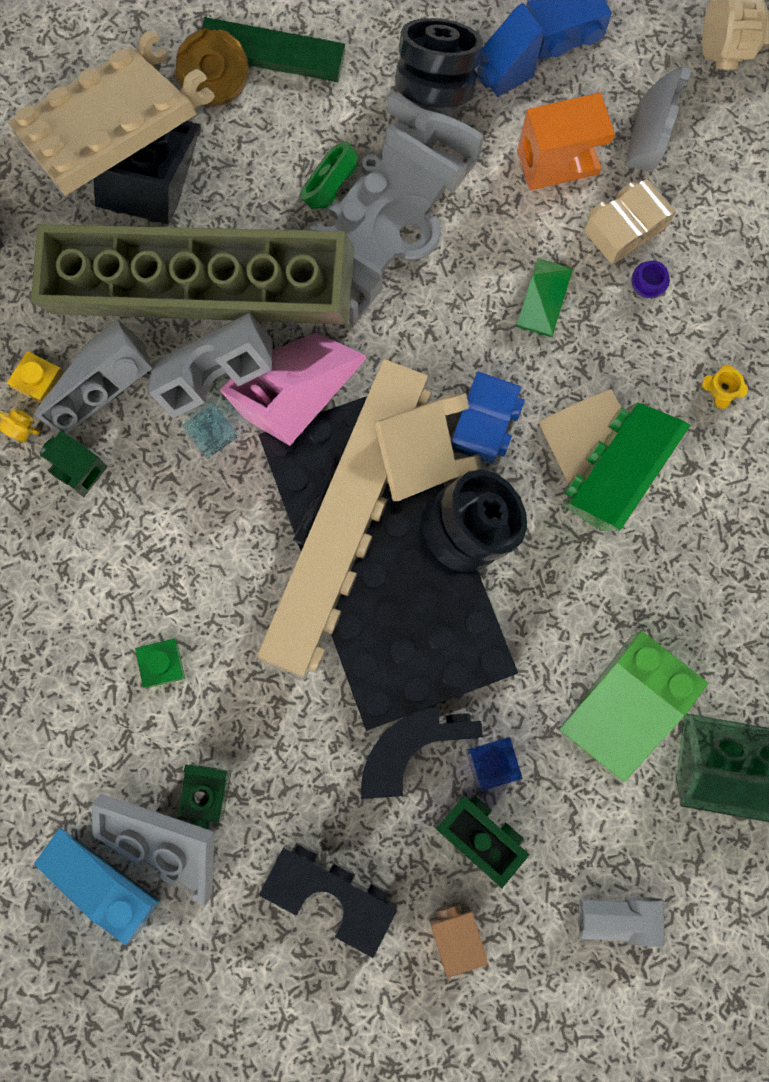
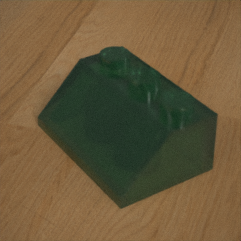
M686 713L683 717L676 776L680 806L769 822V728Z

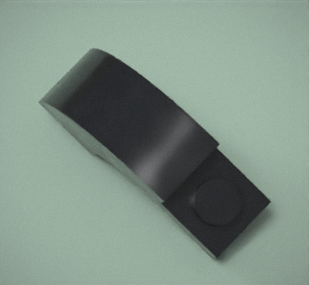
M438 707L414 712L397 721L379 738L368 756L362 775L361 799L403 796L402 781L404 770L410 758L420 748L438 741L483 738L481 721H471L470 713L446 715V723L440 724Z

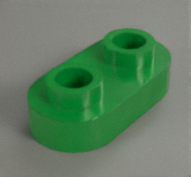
M341 142L334 146L324 156L302 187L300 198L310 209H324L331 205L337 196L336 191L340 185L355 172L358 154L348 142Z

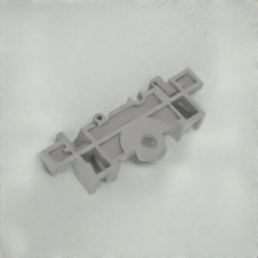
M392 91L388 96V112L414 129L412 130L398 120L394 125L389 124L386 128V144L381 149V161L376 155H366L362 159V172L364 176H360L339 205L329 206V215L337 220L336 224L331 227H325L320 222H317L316 226L311 225L308 229L315 231H345L354 245L352 285L364 293V299L358 306V303L350 298L349 323L351 325H356L382 290L383 272L395 256L404 260H417L428 256L437 247L441 234L440 224L437 217H432L428 212L445 189L452 193L456 191L479 160L481 154L483 134L467 124L454 119L463 105L448 108L414 104L397 92ZM439 140L468 158L465 163L449 153L432 147ZM407 225H414L420 229L422 236L418 242L408 244L400 238L401 229ZM299 323L284 324H286L294 330Z

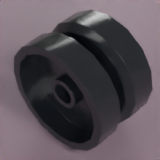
M442 18L416 19L403 25L398 50L401 58L397 63L395 75L397 91L411 101L431 107L451 108L464 105L470 101L474 94L477 78L475 68L478 67L483 45L480 34L467 25Z
M483 469L468 471L450 486L437 493L427 502L422 513V532L429 549L444 565L452 570L464 573L481 570L496 559L502 558L514 551L523 542L527 531V513L520 495L500 475Z

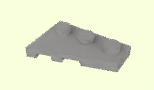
M100 794L92 803L93 837L135 863L140 862L142 859L161 871L159 876L161 880L171 886L176 881L195 892L192 899L205 907L213 891L215 832L104 794Z

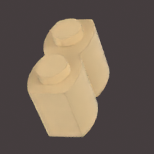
M648 179L638 184L634 182L627 184L618 193L617 199L608 204L605 201L599 203L588 214L589 220L584 232L611 264L617 263L640 245L666 229L676 213Z

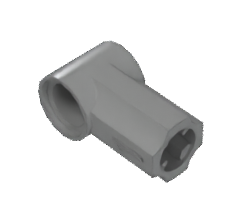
M625 897V901L580 899L578 907L580 937L582 939L624 940L627 944L645 947L664 946V900L652 897H643V901H639L638 897Z

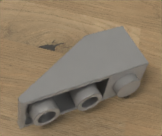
M116 319L85 345L36 409L35 416L57 433L60 431L65 434L71 432L152 369L144 343L119 319Z

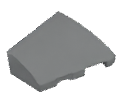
M682 66L673 70L658 80L645 93L639 102L625 166L649 172L655 170L665 154L670 134L680 106L677 105L679 94L686 82L689 81L691 68Z

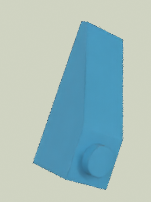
M62 828L58 829L34 863L91 921L124 945H127L136 938L161 902L152 893Z

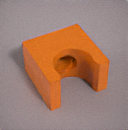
M601 92L527 109L517 152L530 191L600 174L602 168L595 146L609 144L615 136Z

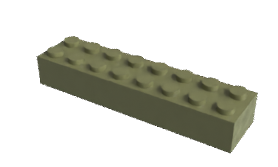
M37 224L31 303L51 314L234 321L251 312L258 322L348 325L354 245L345 231Z

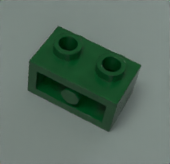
M459 794L433 827L499 887L503 888L530 855L520 846L525 839L507 823H504L501 828L488 818L492 810L473 794L467 799Z

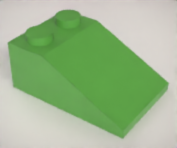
M640 631L629 637L559 728V731L621 781L625 782L681 721L709 683L646 633Z

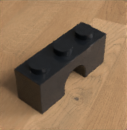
M296 842L293 848L286 844L266 879L259 896L297 916L302 904L310 895L317 892L332 894L339 900L343 908V918L336 930L335 938L374 958L397 912V904L391 902L393 894L372 882L368 889L353 881L356 874L338 863L333 862L331 868L316 861L318 853L301 843Z

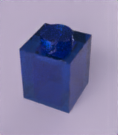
M510 737L465 749L477 790L484 791L523 779Z

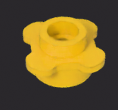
M723 365L715 375H707L702 380V388L710 392L714 398V405L720 409L727 408L732 400L743 398L748 393V386L745 384L742 374L731 365ZM722 384H726L728 389L724 390Z
M12 408L8 413L0 411V431L5 435L24 443L31 433L39 435L40 430L31 425L34 419L28 414Z

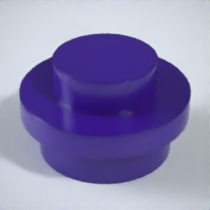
M654 260L639 264L631 277V284L635 292L649 299L657 298L664 294L670 283V276L666 266Z

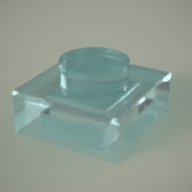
M214 403L182 425L206 459H209L238 438L236 431Z

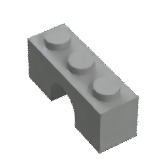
M249 312L152 363L149 394L172 418H175L204 404L206 392L211 383L225 373L230 376L237 386H241L271 371L273 340L252 313Z

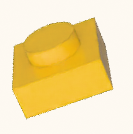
M26 351L7 384L11 388L42 403L64 372L60 367Z

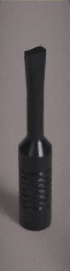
M337 455L333 456L317 496L310 500L293 538V541L304 546L341 460Z

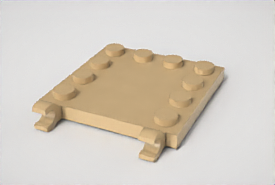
M154 30L147 31L141 36L136 50L130 47L114 52L105 63L97 68L84 70L79 74L77 80L65 87H57L51 90L44 100L34 106L21 108L17 111L14 118L7 121L18 139L64 196L197 115L194 108L208 104L214 99V93L207 87L197 92L198 85L207 80L206 75L199 69L187 74L183 87L179 91L152 66L163 63L169 57L162 48L151 52L152 45L161 39Z

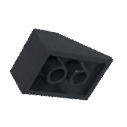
M185 121L93 178L95 207L169 225L180 201L201 124Z

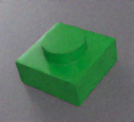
M174 638L135 648L143 688L147 689L185 679L177 639Z

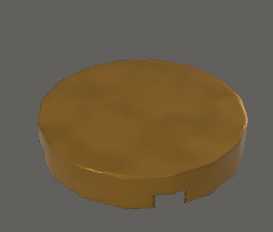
M209 28L199 29L187 36L178 48L175 68L176 78L181 87H183L184 79L189 72L196 69L203 72L207 80L198 85L197 92L207 87L215 96L210 103L205 105H225L236 99L245 88L249 75L248 59L239 41L227 31L220 29L219 31L210 30Z

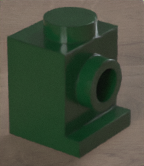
M62 431L55 438L53 437L46 441L40 450V457L52 465L48 472L64 484L69 485L83 498L107 469V465L97 455Z
M192 764L185 765V775L177 816L187 817V823L211 829L212 821L221 822L224 819L232 770ZM200 789L207 791L209 794V801L205 806H200L195 801V794Z

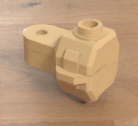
M710 0L704 17L702 48L705 60L716 62V70H738L739 62L753 60L762 47H769V11L765 0Z

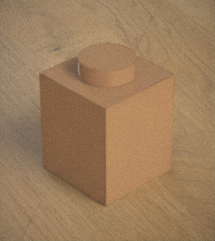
M453 903L437 909V917L429 919L446 977L449 978L489 965L470 907L461 909L460 903Z

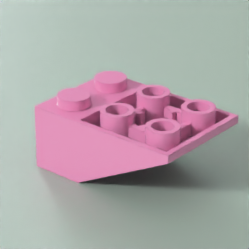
M315 332L272 350L271 371L241 386H237L230 379L220 391L245 420L290 446L367 358L364 354Z

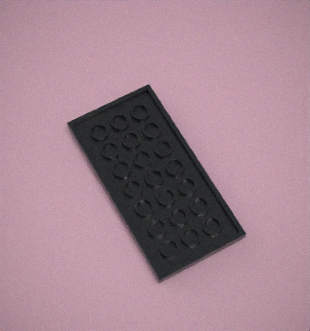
M367 396L318 413L290 446L267 432L258 434L294 534H296L310 500L317 496L333 456L342 457ZM387 483L382 495L383 498L388 499L379 522L371 521L366 533L372 536L364 559L356 558L351 570L357 573L353 587L348 596L341 594L335 608L341 611V615L331 636L366 731L518 674L479 572L464 573L452 570L440 562L427 546L422 532V513L427 502L445 488L444 483L400 501H393L389 483ZM298 544L300 551H302L303 545Z

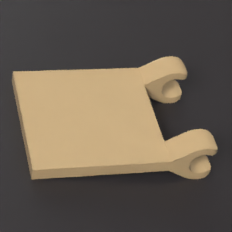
M466 393L459 395L447 394L435 401L374 422L393 501H400L456 477L463 476L468 471L480 470L482 468L479 455L469 457L466 454L454 457L445 415L469 408Z

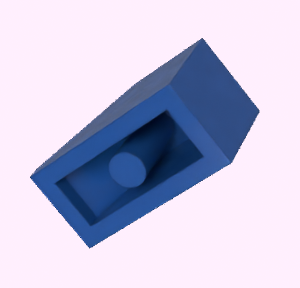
M524 3L518 5L481 50L479 66L477 68L478 77L483 86L486 88L490 87L497 97L534 77L544 30Z

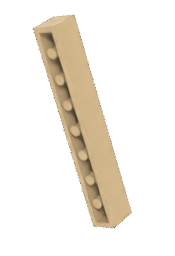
M383 359L257 654V658L260 661L304 679L307 678L309 671L314 673L318 671L325 654V649L320 648L325 632L333 634L341 615V611L335 609L341 594L348 596L357 576V573L351 571L357 557L364 559L372 540V536L366 533L372 520L380 521L388 500L382 497L389 482L374 422L429 403L432 392L426 390L428 375Z

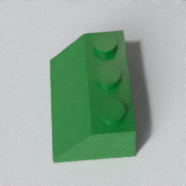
M639 402L627 407V409L621 407L608 424L612 431L603 443L599 440L587 455L586 461L590 464L581 476L577 473L566 486L563 493L568 497L562 505L600 531H621L691 425L684 420Z

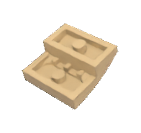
M612 389L571 405L538 422L568 483L577 473L581 476L590 464L586 461L590 450L599 440L604 443L612 431L608 424L615 413L621 408Z

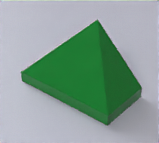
M537 258L516 327L548 337L553 336L573 268Z

